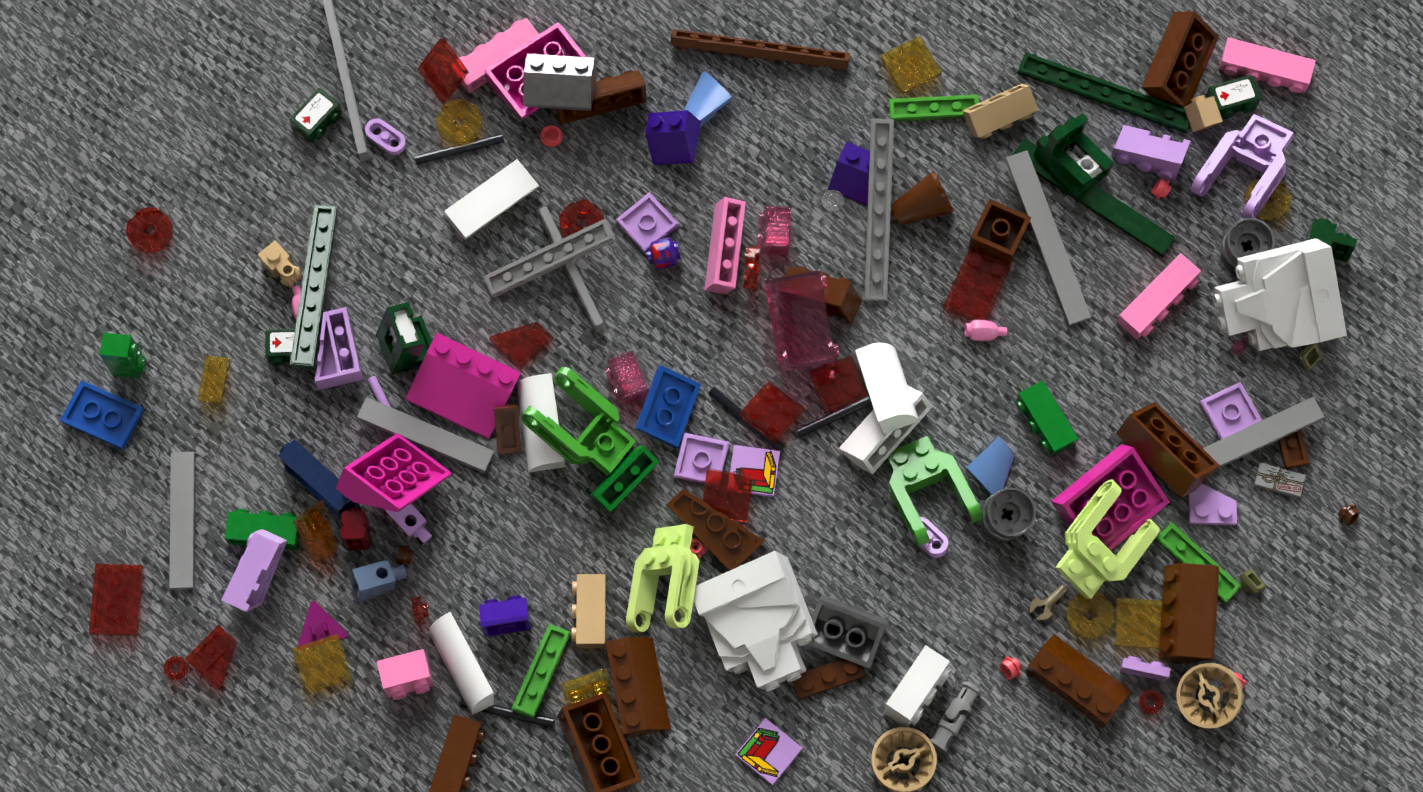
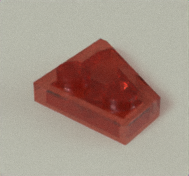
M538 322L490 337V341L520 370L554 339Z
M218 624L185 660L219 691L223 685L237 642Z

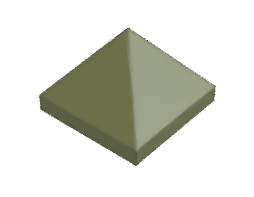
M1316 343L1306 345L1298 354L1300 361L1308 372L1323 356Z
M1251 569L1240 575L1243 592L1256 594L1266 587Z

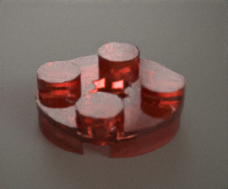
M586 199L566 206L559 216L560 231L565 238L584 229L583 226H576L580 218L588 220L586 227L603 220L604 215L600 208Z
M154 207L138 210L135 213L136 215L129 219L126 226V234L130 243L136 250L144 253H154L166 248L173 236V225L170 218ZM151 225L153 229H156L155 232L151 235L144 233V230H147L148 226Z
M760 245L746 247L745 266H749V269H745L743 288H748V291H757Z

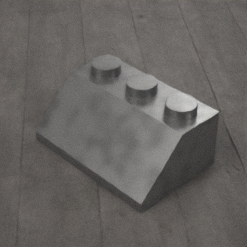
M527 54L524 69L523 106L591 111L597 78L595 58Z
M822 595L818 600L812 617L818 636L812 638L813 641L807 645L870 669L889 620Z

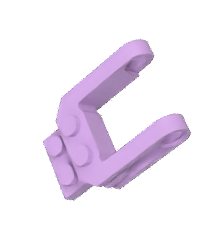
M1253 114L1242 131L1235 130L1224 135L1194 179L1191 192L1201 197L1205 196L1230 158L1235 157L1238 161L1264 173L1251 192V198L1245 205L1244 210L1240 213L1244 218H1256L1286 174V161L1283 152L1293 139L1294 133Z

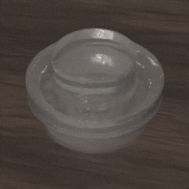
M829 190L823 194L822 206L825 210L837 212L842 209L844 197L839 191Z

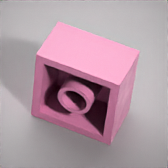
M424 649L377 661L382 686L388 698L392 697L393 700L405 698L407 696L406 693L416 691V694L430 691V687L434 686L428 658Z

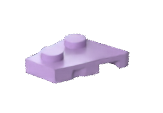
M1201 484L1195 491L1188 494L1189 524H1237L1236 500L1204 484Z

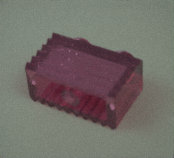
M764 205L763 212H759L758 226H762V234H757V247H761V255L788 256L791 207Z
M633 350L607 359L608 367L604 368L608 380H613L616 386L612 388L616 401L621 400L624 407L645 399L649 390Z

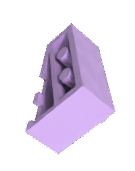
M1123 125L1112 156L1122 164L1131 163L1143 172L1152 171L1164 180H1175L1191 141L1184 139L1183 143L1170 140L1171 136L1163 135V138L1151 136L1150 131Z
M347 308L323 312L321 342L317 359V373L315 375L317 389L321 390L363 380Z
M263 529L251 533L246 543L247 548L221 600L245 612L262 605L287 540Z

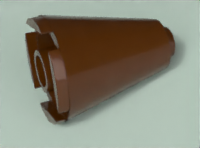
M933 171L891 204L890 216L894 223L899 222L900 225L950 214L954 210L935 171Z

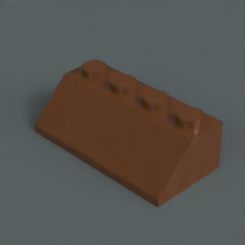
M1195 11L1173 12L1141 88L1151 97L1184 108L1189 105L1219 35Z
M639 70L625 71L619 76L601 78L595 84L591 111L556 109L560 125L646 103L645 81Z
M1155 402L1131 413L1116 433L1126 445L1134 447L1142 461L1146 462L1155 471L1156 475L1162 478L1181 498L1195 491L1220 467Z
M1190 563L1164 566L1159 642L1160 659L1175 664L1214 660L1219 566Z
M1055 634L1040 649L1026 672L1102 728L1106 726L1131 693V690Z
M625 637L605 641L624 738L628 739L671 730L653 638Z
M606 692L561 708L557 717L588 792H622L642 781Z

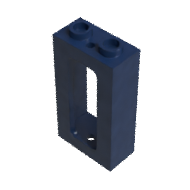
M295 439L291 443H286L281 448L278 457L283 467L340 520L342 512L348 511L349 508L360 507L359 503L351 501L335 489L339 479Z

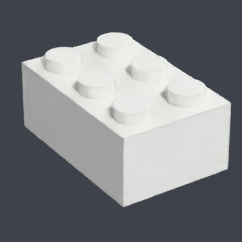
M925 645L887 701L884 714L903 727H909L911 724L915 726L923 715V705L929 706L934 699L937 691L936 686L942 687L950 672L948 665L950 661Z

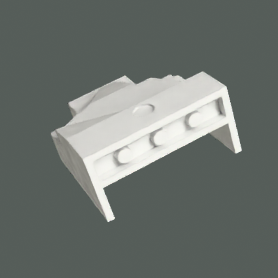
M1316 238L1237 258L1238 266L1235 267L1238 279H1241V281L1214 287L1215 295H1213L1215 307L1219 310L1220 316L1217 317L1219 329L1229 336L1250 331L1247 334L1249 343L1259 351L1287 345L1293 348L1347 336L1332 247Z
M773 551L696 585L694 594L695 606L698 614L705 617L717 652L722 659L726 671L740 674L747 671V666H749L757 688L766 689V691L780 687L779 683L785 680L792 682L801 678V674L806 672V668L797 645L804 646L813 641L812 638L818 636L788 557Z

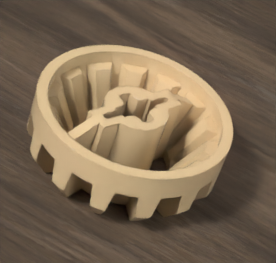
M1204 663L1196 665L1182 676L1178 684L1176 694L1178 707L1183 716L1198 727H1222L1232 722L1241 711L1242 701L1244 700L1242 683L1232 670L1220 664ZM1210 679L1221 681L1225 684L1226 688L1221 690L1220 687L1212 685ZM1200 685L1201 689L1198 694L1199 699L1196 700V691L1198 686ZM1208 690L1216 693V696L1213 697L1214 701L1206 699V696L1209 694ZM1228 691V703L1222 708L1223 693ZM1199 703L1210 707L1211 712L1202 709Z
M897 727L885 732L875 743L871 755L873 774L878 779V783L888 788L890 792H914L921 790L932 779L937 764L936 751L930 739L919 730L910 727ZM897 747H908V748H910V749H912V750L910 751V750H908V749H903V748L897 750L896 748H897ZM893 750L895 753L893 760L886 766L887 756ZM901 756L903 759H909L907 766L903 763L898 764ZM919 759V770L913 776L910 771L915 761ZM895 772L900 774L907 773L909 779H897L892 774Z

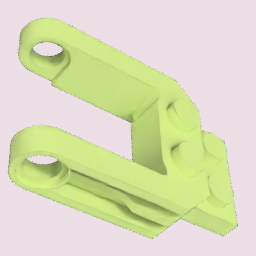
M1108 480L1099 487L1065 532L1068 551L1055 567L1086 599H1092L1104 581L1124 580L1160 531V528L1151 519H1147V522L1134 535L1129 537L1116 556L1097 536L1092 535L1094 528L1121 493V488L1113 480Z
M683 524L656 528L653 537V547L645 548L636 559L626 616V624L631 632H645L649 628L651 614L654 611L659 576L671 574L665 610L667 625L670 628L676 629L684 628L690 623L700 562L696 554L690 550L693 526ZM676 610L681 614L679 623L675 619ZM638 614L642 618L640 627L636 624V616Z

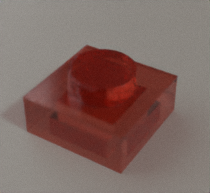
M421 596L411 598L416 625L426 624L425 617H429L428 604L423 603Z

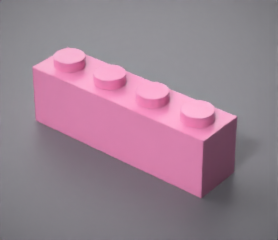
M527 18L521 21L518 20L508 30L494 35L486 44L478 45L466 57L458 58L452 65L454 74L470 94L488 82L485 74L486 68L539 34Z
M1228 37L1219 70H1223L1225 74L1230 76L1236 74L1242 76L1252 75L1254 81H1265L1272 87L1284 86L1288 87L1292 92L1301 93L1302 91L1306 92L1310 85L1316 60Z
M724 197L715 204L704 289L706 291L728 294L736 287L745 201Z
M1180 253L1119 315L1117 323L1137 340L1142 335L1147 337L1154 329L1152 325L1158 319L1161 322L1170 312L1167 309L1172 304L1177 306L1185 297L1183 293L1187 289L1192 291L1198 285L1201 270Z

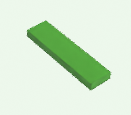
M978 95L889 99L890 119H894V122L965 118L962 111L978 104L979 97Z
M1172 522L1155 539L1180 563L1219 566ZM1219 566L1218 598L1226 604L1242 586Z
M551 624L548 625L512 706V711L535 719L569 641L571 632Z

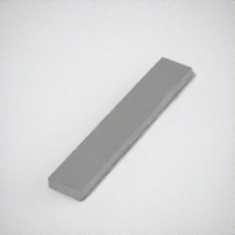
M547 206L540 208V219L553 244L561 240L562 237ZM571 261L563 265L594 331L604 330L603 321L574 262Z
M603 219L485 275L484 279L491 297L494 298L616 240L608 220Z
M1313 396L1203 449L1222 467L1323 420L1324 415Z
M366 397L357 415V420L392 435L399 433L413 444L484 474L494 455V451L368 397Z
M171 452L170 590L194 589L195 452Z

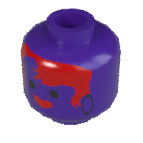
M671 238L652 241L650 243V250L646 251L649 264L654 263L655 268L658 270L674 267L677 265L678 259H681L677 241L673 242Z

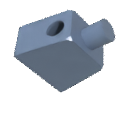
M384 560L352 569L350 583L359 604L393 591L396 581L407 578V574L403 564L391 568L389 561Z

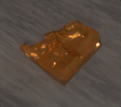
M323 500L307 509L293 522L315 563L331 557L338 549L332 533L331 523L324 519L321 513V509L326 507Z

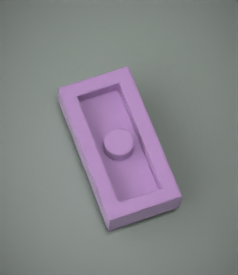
M1128 656V658H1123L1119 672L1166 682L1170 676L1171 668L1165 667V664L1152 661L1150 664L1142 662L1141 658Z

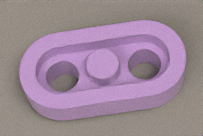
M372 119L366 124L365 133L367 138L391 155L401 154L405 150L406 141L404 135L385 121ZM374 130H381L380 134H373ZM396 141L399 143L397 147L391 146L392 142Z
M920 517L930 541L920 547L932 557H942L948 551L947 537L928 519ZM908 529L909 536L913 540L912 535ZM938 544L941 547L939 549H934L933 545Z

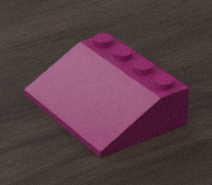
M559 22L485 69L489 85L500 99L521 119L539 109L523 106L524 69L527 54L586 57Z
M436 333L405 400L489 439L495 428L493 407L506 405L521 372Z
M396 433L344 467L335 489L355 503L399 512L450 477L452 472L399 433Z
M1123 444L1118 446L1051 501L1063 520L1071 526L1099 487L1106 481L1113 480L1121 488V493L1092 531V535L1097 536L1110 551L1147 522V519L1152 518L1170 503L1134 447Z

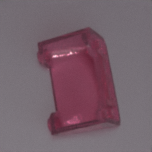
M820 270L764 280L780 373L835 363L836 357H839L837 343L833 344L830 335L823 289L827 288L825 275H820Z

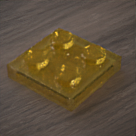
M920 36L882 54L880 58L902 95L942 74V71Z
M1116 598L1114 646L1159 649L1162 601Z
M339 634L292 648L306 694L352 680Z
M606 668L560 684L565 701H571V703L582 701L585 699V695L591 693L595 696L608 691L607 688L611 687Z

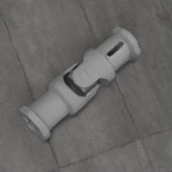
M967 681L963 682L962 690L957 698L952 700L949 709H947L938 723V730L933 738L930 739L934 748L942 753L947 752L948 749L946 747L952 737L958 734L965 718L972 710L971 706L976 697L982 694L978 687Z

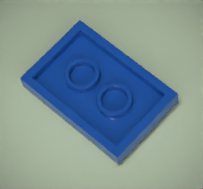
M662 365L658 366L635 430L673 448H677L701 384Z
M81 380L60 421L69 427L124 450L145 409Z

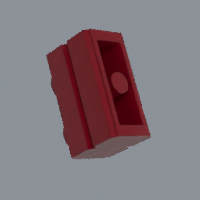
M349 508L348 511L342 512L341 538L346 548L349 550H368L370 548V522L366 513L361 508Z

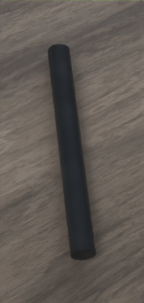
M502 134L417 155L415 159L418 165L503 143L504 139Z
M716 387L710 390L709 395L776 451H780L785 446Z
M870 395L796 429L799 437H803L871 405Z
M461 698L460 707L469 709L464 699ZM492 705L481 711L553 728L555 718L537 714L535 719L512 711L511 708Z

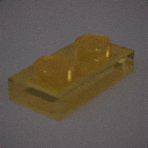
M206 355L198 394L199 402L222 404L230 364L229 358Z

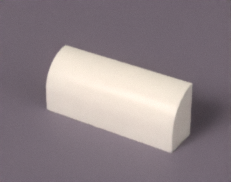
M516 159L444 211L446 219L457 233L466 240L537 189L539 185L519 160Z
M873 343L855 350L878 423L883 433L886 434L918 422L917 412L896 349L888 343Z
M552 374L535 375L520 380L516 384L520 415L523 414L528 406H531L540 411L545 417L549 416L559 425ZM522 422L528 472L565 467L564 458Z
M908 386L919 419L918 422L884 434L873 409L839 449L857 466L873 475L932 408L922 392Z
M451 612L443 615L431 625L429 629L430 636L471 714L474 715L494 705V692Z

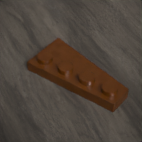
M682 489L666 505L683 524L694 527L693 535L701 541L728 571L741 565L765 541L685 489Z

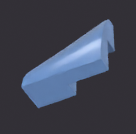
M704 71L684 110H688L701 121V127L714 117V113L732 101V97L712 76Z
M998 437L966 467V471L991 496L1004 488L1014 454L1007 444Z

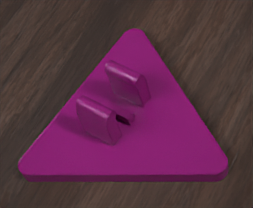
M312 601L310 602L297 648L301 651L348 637V633L318 603Z

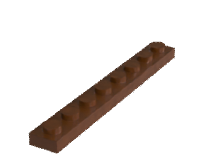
M673 29L670 45L682 50L694 48L705 53L716 51L722 55L739 54L744 58L761 57L766 61L783 60L789 64L805 63L811 67L828 66L833 70L847 69L850 53L676 29Z

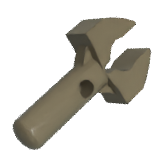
M1061 585L1045 600H1039L1036 597L1030 604L1029 614L1038 607H1045L1043 614L1036 618V621H1047L1053 615L1050 612L1051 607L1068 592L1067 588Z

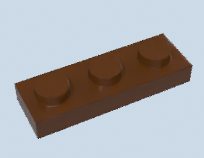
M840 659L801 674V678L792 681L798 699L802 700L864 678L866 673L863 666L846 659Z

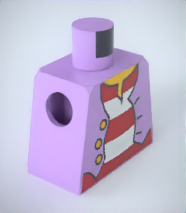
M409 504L399 512L383 509V515L408 540L414 537L423 546L432 537L424 528L426 519L412 504ZM411 519L415 522V525L408 526L405 521Z

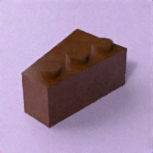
M789 266L779 288L785 299L810 309L816 307L827 310L825 315L833 317V314L844 317L846 323L852 325L862 302L849 279L844 277L837 279L821 271L818 273L811 272L803 266H798V268Z

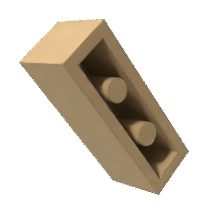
M1020 84L962 112L972 136L984 139L993 135L992 131L999 128L1004 130L1013 125L1012 122L1018 119L1023 121L1033 116L1032 113L1038 111V107L1030 86Z
M577 574V581L572 582V595L577 596V604H572V619H576V628H572V642H576L577 649L606 648V575Z

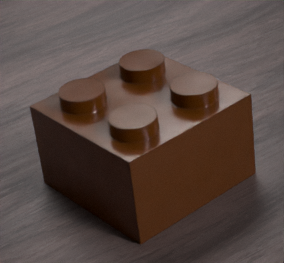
M989 199L970 238L969 247L1011 265L1029 228L1031 217Z

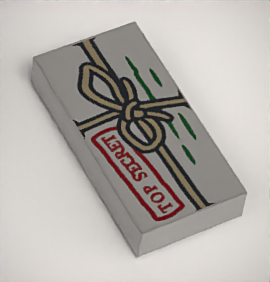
M1259 463L1254 486L1300 498L1306 475Z

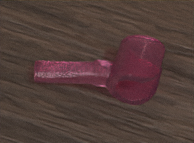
M1250 331L1245 333L1241 341L1234 339L1230 350L1231 353L1237 355L1243 353L1248 341L1247 334Z

